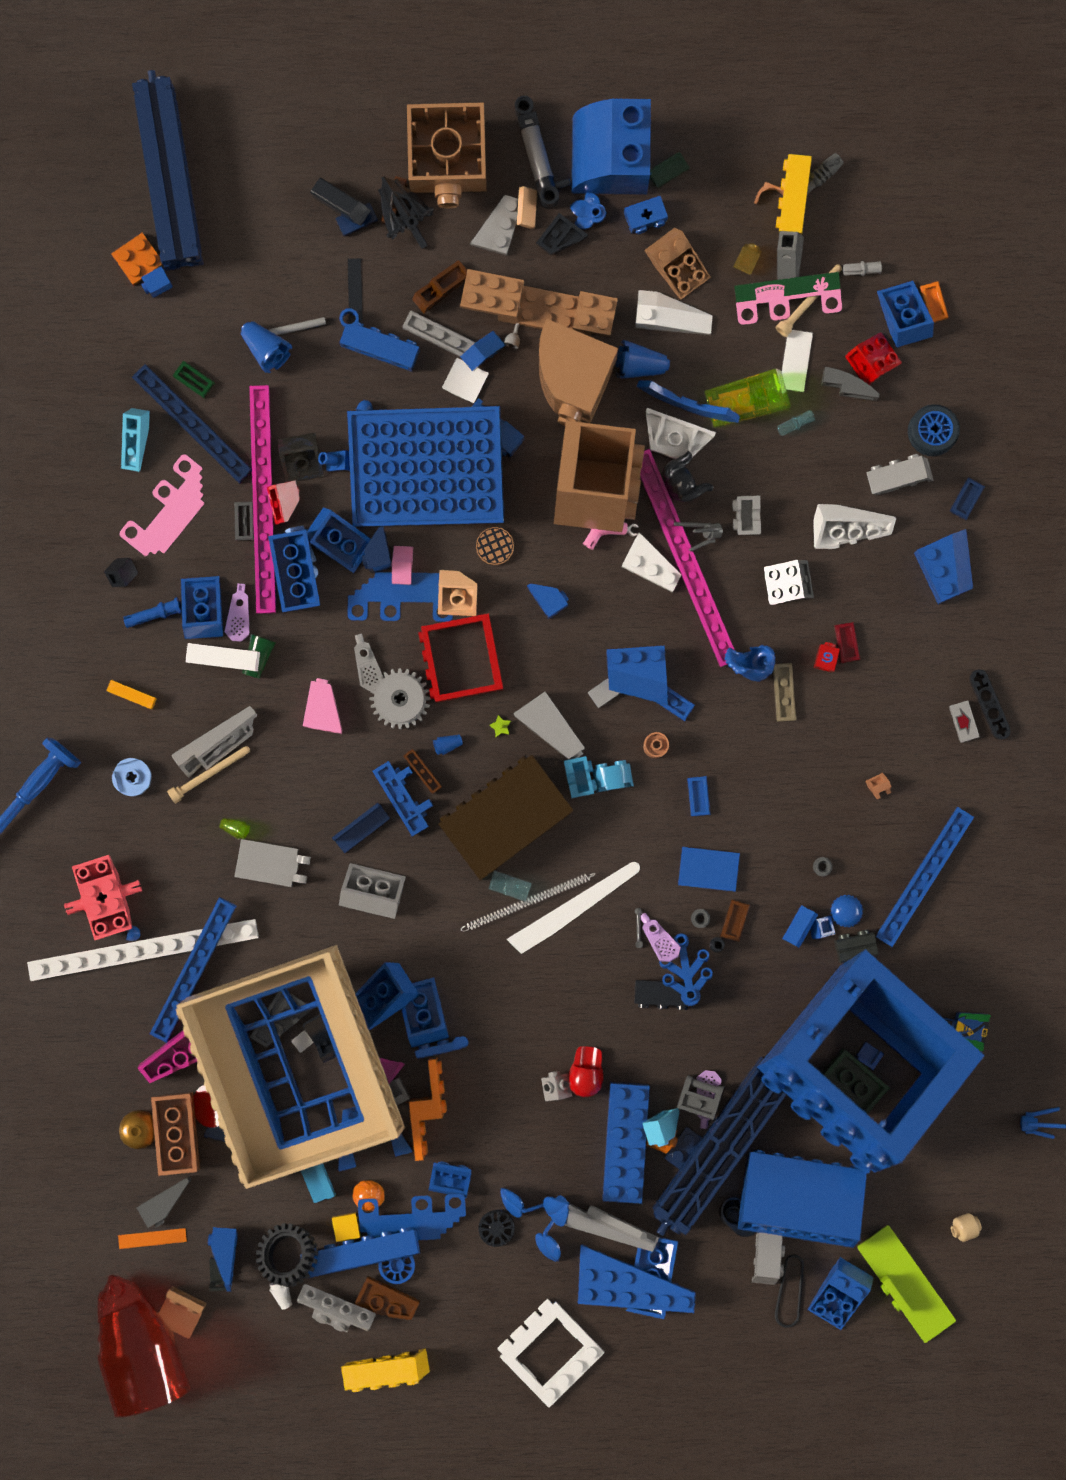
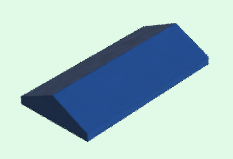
M657 1236L659 1240L654 1251L651 1252L637 1248L634 1266L671 1282L678 1241ZM627 1308L626 1310L665 1319L666 1311L637 1308Z

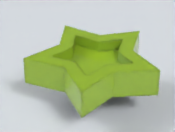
M498 715L496 722L489 726L495 730L497 737L502 733L509 734L507 727L511 721L503 720Z

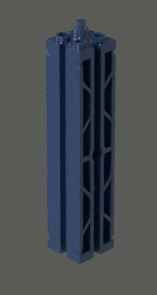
M155 70L148 71L149 82L147 79H140L136 83H132L135 93L134 99L158 248L160 250V260L166 271L181 269L184 266L204 265L201 256L202 251L176 91L170 77H156Z
M761 1056L703 1135L702 1140L684 1165L678 1170L653 1205L654 1217L662 1222L656 1231L661 1236L665 1234L669 1227L679 1235L681 1232L685 1235L688 1233L691 1226L696 1222L787 1095L783 1090L780 1093L773 1092L762 1082L761 1078L764 1073L757 1068L763 1060Z

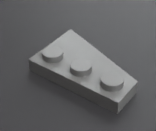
M504 195L470 244L507 256L517 224L518 198Z

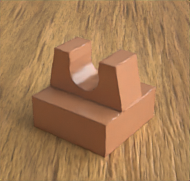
M883 773L866 780L868 788L876 799L880 798L879 793L885 791L887 795L891 793L890 781Z

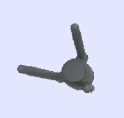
M674 522V526L704 527L694 529L693 532L703 533V536L708 538V540L689 549L690 552L707 544L715 543V539L722 537V527L719 523Z

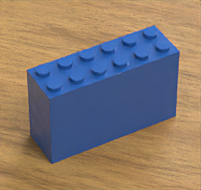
M754 1150V1152H750L745 1162L738 1229L853 1248L860 1241L867 1173L861 1171L856 1166L848 1168L842 1167L840 1163H831L829 1165L823 1164L821 1160L804 1161L802 1157L786 1158L783 1154L774 1153L773 1155H767L764 1151Z

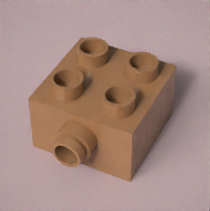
M484 103L407 104L408 179L410 191L414 193L435 192V198L440 208L458 207L462 192L487 191Z

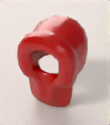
M586 1046L577 1048L574 1063L569 1071V1086L571 1091L577 1096L591 1097L597 1094L602 1087L604 1074L601 1067L602 1052L600 1049Z

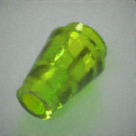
M223 818L220 823V829H223L239 840L247 837L250 825L246 824L245 821Z

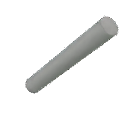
M325 317L272 328L269 331L276 335L326 325Z

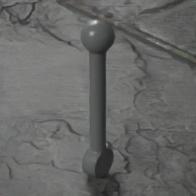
M636 908L637 941L635 945L637 948H641L643 946L640 921L642 910Z

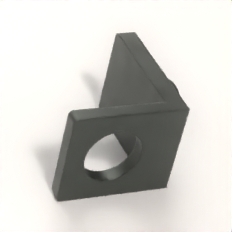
M214 1257L209 1258V1291H227Z

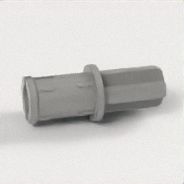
M861 261V263L843 265V274L845 276L860 274L864 276L865 274L881 273L882 271L881 261L866 263Z

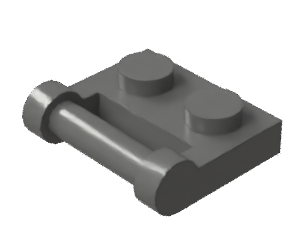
M687 1075L677 1108L715 1120L725 1086H715L694 1079V1076ZM693 1086L715 1093V1098L712 1099L690 1092V1087Z

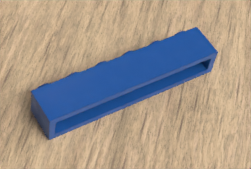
M407 1227L399 1229L400 1233L392 1234V1231L380 1233L381 1237L374 1239L373 1235L362 1237L360 1242L354 1243V1239L343 1241L342 1246L336 1247L335 1244L325 1245L324 1250H319L318 1256H314L318 1261L317 1264H312V1267L315 1269L313 1272H308L309 1278L421 1254L417 1231Z

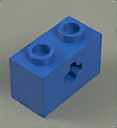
M661 196L624 208V215L631 234H642L653 226L654 228L662 227L668 219ZM646 214L647 216H650V218L647 220L646 217H643V215Z

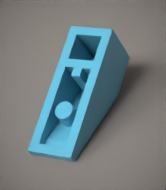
M131 408L123 413L121 469L138 472L141 470L149 432L150 411Z

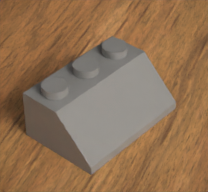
M350 863L341 889L339 906L395 919L406 876Z

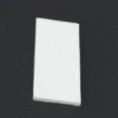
M792 330L787 336L779 389L804 392L813 333Z

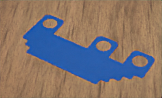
M375 572V578H369L368 584H362L361 590H355V595L348 596V618L350 620H366L368 602H381L380 617L384 621H397L400 619V602H433V619L435 621H451L453 615H448L446 618H440L437 615L439 573H412L411 585L392 584V572ZM361 605L364 609L363 615L355 617L351 612L352 607ZM392 605L396 608V615L394 617H387L385 615L384 609L386 606Z
M463 1194L446 1195L445 1212L432 1213V1199L430 1196H414L411 1200L412 1214L379 1216L378 1201L376 1199H361L358 1201L360 1232H367V1236L373 1235L374 1238L381 1237L380 1233L392 1231V1234L400 1233L399 1229L411 1227V1230L417 1231L418 1240L440 1239V1234L446 1233L447 1228H452L453 1222H459V1217L466 1216L465 1196ZM457 1197L461 1200V1206L452 1208L449 1205V1200ZM419 1199H424L428 1202V1207L425 1210L416 1208L415 1204ZM366 1202H371L375 1207L374 1211L365 1213L362 1210V1205Z

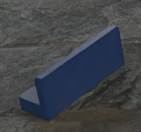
M376 803L333 836L332 839L346 853L391 818L382 806Z

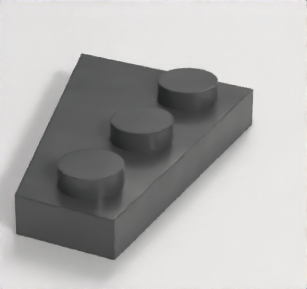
M279 991L267 1010L273 1016L290 1010L291 1007L282 992ZM291 994L297 1006L307 1004ZM312 1009L275 1021L274 1025L278 1036L280 1037ZM267 1025L255 1028L250 1038L264 1047H268L273 1043Z

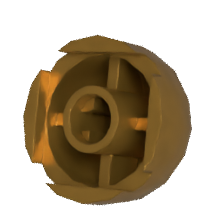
M136 1110L124 1116L119 1127V1135L123 1143L133 1149H143L154 1142L153 1116L149 1112Z

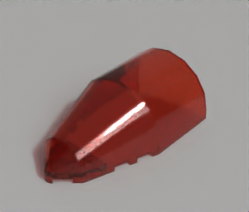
M109 1275L103 1291L98 1296V1323H100V1335H98L100 1354H98V1363L115 1418L142 1414L167 1405L189 1393L191 1387L173 1331L137 1283L117 1275Z

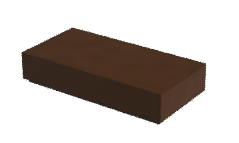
M731 899L721 937L737 942L740 941L750 905Z

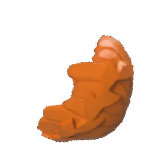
M363 1180L354 1187L352 1196L357 1207L358 1201L361 1199H376L378 1207H380L384 1202L385 1192L377 1182ZM366 1202L362 1205V1210L373 1211L375 1208L371 1202Z

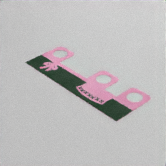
M839 272L734 286L738 322L742 325L757 322L756 304L769 302L772 320L789 318V299L821 295L824 313L839 312L842 309ZM834 297L837 299L838 305L835 309H828L826 307V300L828 298ZM777 304L785 306L786 312L783 316L774 314V307ZM746 308L751 309L754 314L753 318L748 321L744 320L741 316L742 311Z

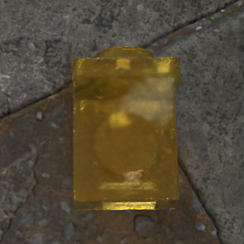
M745 243L734 267L751 275L762 251L753 243Z

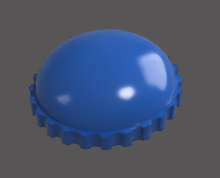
M844 895L833 901L831 917L836 924L849 928L860 922L863 908L857 898Z

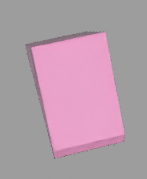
M394 546L392 584L411 585L413 547Z

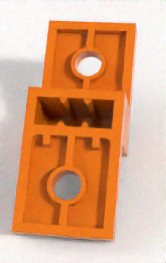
M437 1057L429 1058L428 1060L432 1097L415 1098L409 1101L415 1161L423 1160L428 1153L427 1141H423V1135L426 1133L425 1122L421 1121L443 1118L444 1113L447 1111L446 1100H442L441 1095L445 1092L444 1081H440L439 1074L443 1073L442 1062L438 1061Z

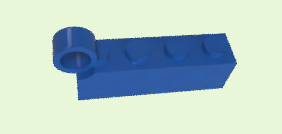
M347 308L341 312L340 322L345 328L340 340L341 347L408 371H413L420 352L416 342L406 340L405 342L399 340V337L389 333L385 335L377 328L371 327L368 329L363 327V324L359 322L358 313L354 309ZM347 314H353L356 317L355 322L352 324H346L343 319Z

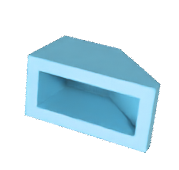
M678 1108L661 1111L642 1123L649 1145L665 1146L669 1144V1140L675 1137L679 1117Z

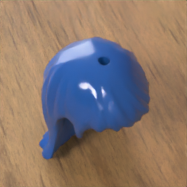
M768 645L750 647L751 651L746 653H740L732 648H728L724 659L736 674L739 673L745 678L757 682L766 679L772 674L776 657L774 650Z

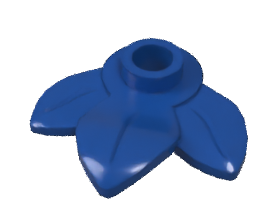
M586 193L584 200H577L570 206L572 212L578 216L575 225L580 229H588L594 223L602 222L606 217L605 207L600 204L598 196L593 193ZM596 210H599L598 215H594Z

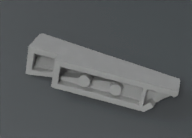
M251 706L245 708L172 754L173 759L188 778L202 765L206 770L252 736L254 730L252 724L257 714Z
M573 1204L569 1205L568 1220L564 1226L651 1252L654 1251L659 1237L593 1205L589 1207L588 1211Z

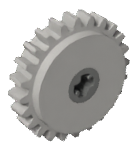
M401 668L398 669V673L391 669L390 675L384 672V679L378 677L380 683L373 684L376 690L370 691L374 694V697L369 698L370 701H374L371 708H376L373 714L380 715L378 720L382 721L384 719L385 726L391 723V728L393 729L395 725H398L400 730L402 725H405L408 729L409 723L415 726L416 719L422 721L420 715H427L424 709L430 708V705L426 704V701L431 700L430 697H426L429 690H424V687L427 685L426 682L420 683L422 677L420 676L416 679L415 672L410 675L409 669H406L405 673H402ZM400 694H403V698H405V701H401L400 704H398V701L395 700V697H399Z

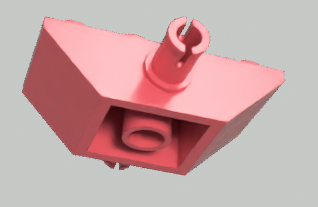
M110 855L72 866L81 897L79 900L64 904L65 909L73 907L66 910L67 915L82 910L86 911L94 940L132 929L126 896L142 892V887L133 889V887L141 885L139 880L122 885ZM101 894L107 895L105 903L100 900Z

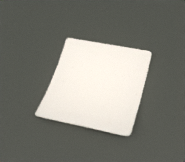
M457 358L442 388L474 403L489 373L479 368L471 371L463 360Z

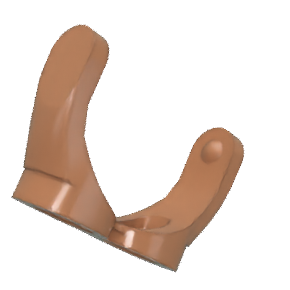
M765 182L764 186L759 190L754 204L759 202L760 195L765 191L776 190L783 195L784 190Z

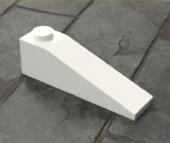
M639 290L635 328L711 335L712 315L659 292Z
M818 504L814 516L815 549L839 548L841 544L849 542L850 544H855L857 540L865 538L871 540L891 535L896 518L841 505Z

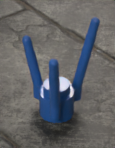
M1059 1107L1026 1112V1116H1021L1020 1122L1021 1131H1025V1134H1034L1054 1139L1055 1136L1036 1131L1038 1127L1066 1128V1125L1038 1123V1119L1034 1118V1116L1059 1111Z

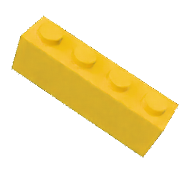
M788 154V159H784L783 171H786V178H782L781 190H784L783 198L779 197L778 209L782 210L781 217L777 216L776 228H779V233L780 231L799 232L802 235L811 156Z

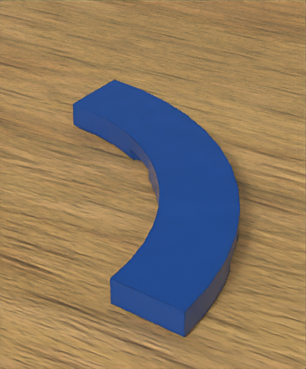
M640 380L637 383L636 387L686 411L728 422L738 423L740 416L730 408L697 404V401L683 396L680 398L653 381Z

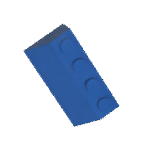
M300 530L268 536L282 612L320 606L307 531Z

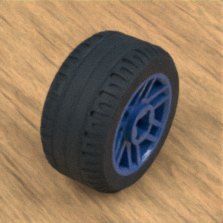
M938 404L927 405L919 409L908 425V437L911 445L915 450L926 456H940L948 452L955 445L960 434V425L956 415L947 407Z

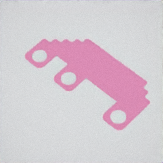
M182 455L173 465V470L185 479L181 487L177 490L166 480H162L153 490V496L165 506L147 529L144 530L135 522L128 521L120 531V536L144 556H147L149 552L156 554L159 550L165 553L204 505V502L201 500L203 494L200 492L203 487L200 483L202 476L199 474L202 467L187 455ZM183 460L191 464L190 470L185 473L179 470V463ZM161 486L169 487L170 495L168 497L162 498L159 496L158 490ZM130 526L135 527L138 532L137 536L132 539L128 538L125 534L126 529Z

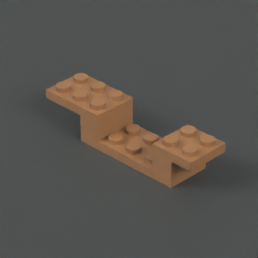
M467 269L460 308L498 315V321L518 323L538 329L543 328L547 318L590 337L592 334L610 337L618 298L580 291L578 297L524 286V280Z

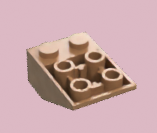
M672 229L644 250L655 268L680 300L711 278L686 236L679 229Z

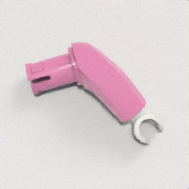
M624 522L622 532L591 529L583 545L593 550L599 538L608 534L625 535L628 532L630 536H636L637 533H632L630 529L631 527L638 528V525L632 524L628 527L627 523Z

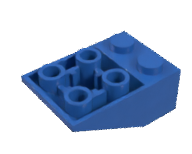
M840 1257L830 1270L808 1310L841 1330L870 1292L874 1277Z

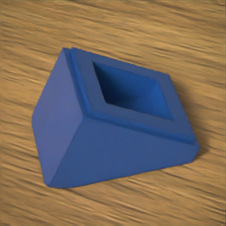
M831 915L817 918L810 928L812 939L836 934Z

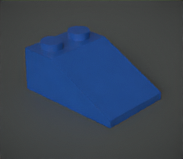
M914 281L877 291L889 332L896 347L933 337L934 322Z
M324 507L307 531L310 545L352 573L356 571L362 562V555H365L364 549L371 540L336 513Z
M219 576L181 579L182 627L185 639L222 637L223 619Z
M385 962L355 995L368 1030H371L406 1006L418 992L399 963Z
M430 978L412 983L418 993L402 1008L411 1047L449 1038L435 979Z

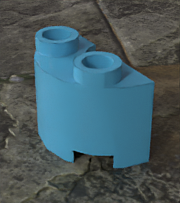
M586 756L564 761L571 798L594 794L597 786L595 779L591 780L590 772H593L591 761H587Z
M626 760L614 762V766L607 767V763L596 765V769L593 770V778L597 786L596 793L634 786L630 764H626Z

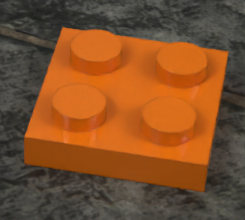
M143 233L111 253L133 286L142 281V276L164 266L159 255Z

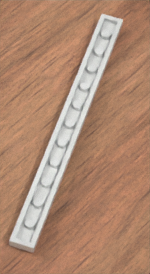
M256 919L227 924L217 946L259 938ZM203 929L27 962L30 981L192 951Z

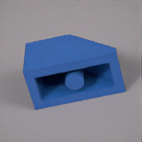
M531 583L527 585L528 590L548 619L568 606L566 601L569 599L563 590L559 592L557 588Z

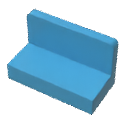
M323 1163L301 1170L314 1203L330 1199L336 1195Z

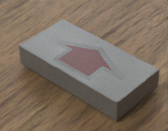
M964 701L949 706L960 743L980 737L969 702Z

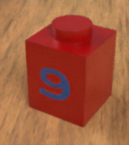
M825 642L824 645L821 644L818 648L814 668L831 673L834 672L840 649L835 648L836 645L833 643Z

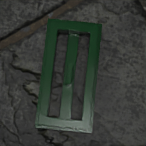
M185 361L180 364L173 374V378L203 399L215 384ZM184 367L206 381L208 385L205 386L182 369ZM179 373L204 389L203 392L178 376Z

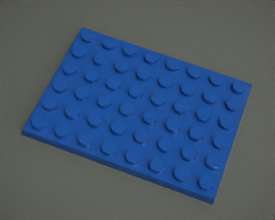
M500 406L347 411L353 526L505 522Z

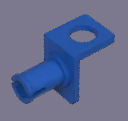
M349 451L321 452L319 454L318 461L320 464H326V471H350Z

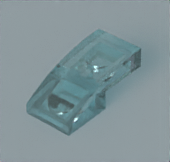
M494 871L488 889L526 901L532 883Z

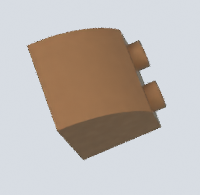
M546 318L539 344V376L544 395L552 410L559 415L557 422L565 426L566 421L591 424L616 365L618 348Z

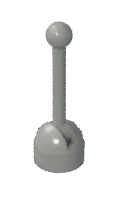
M516 323L514 332L506 336L504 341L506 346L509 347L510 343L514 345L513 348L518 349L520 338L517 332L520 324Z

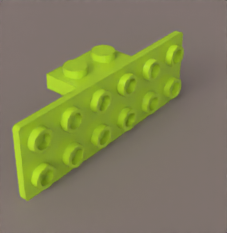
M886 1225L857 1246L860 1253L882 1282L881 1289L886 1296L889 1294L894 1299L891 1302L898 1312L902 1310L924 1343H927L956 1322V1319L889 1225Z

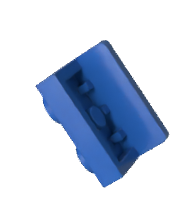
M446 1162L434 1163L428 1191L443 1194H463L467 1198L472 1170L463 1165L456 1167L450 1166Z

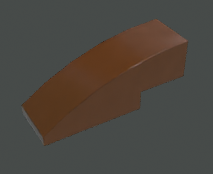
M458 260L432 278L426 286L418 290L412 300L423 313H426L465 281L467 269Z

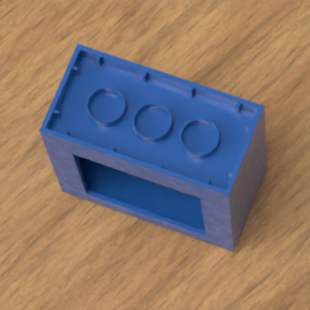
M864 950L839 966L757 1068L764 1073L761 1080L770 1090L775 1093H780L783 1090L794 1100L791 1107L799 1116L806 1120H810L813 1117L823 1126L821 1134L829 1143L835 1146L843 1144L853 1153L850 1160L858 1169L865 1173H869L871 1170L875 1173L901 1163L984 1055L867 950ZM848 1010L920 1073V1076L884 1121L882 1120L879 1125L807 1062Z

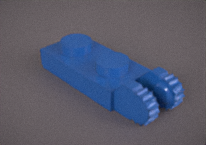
M461 1036L456 1037L451 1043H449V1040L437 1042L438 1046L430 1047V1044L418 1046L419 1050L415 1051L416 1058L421 1059L459 1050L468 1046L469 1041L466 1037Z

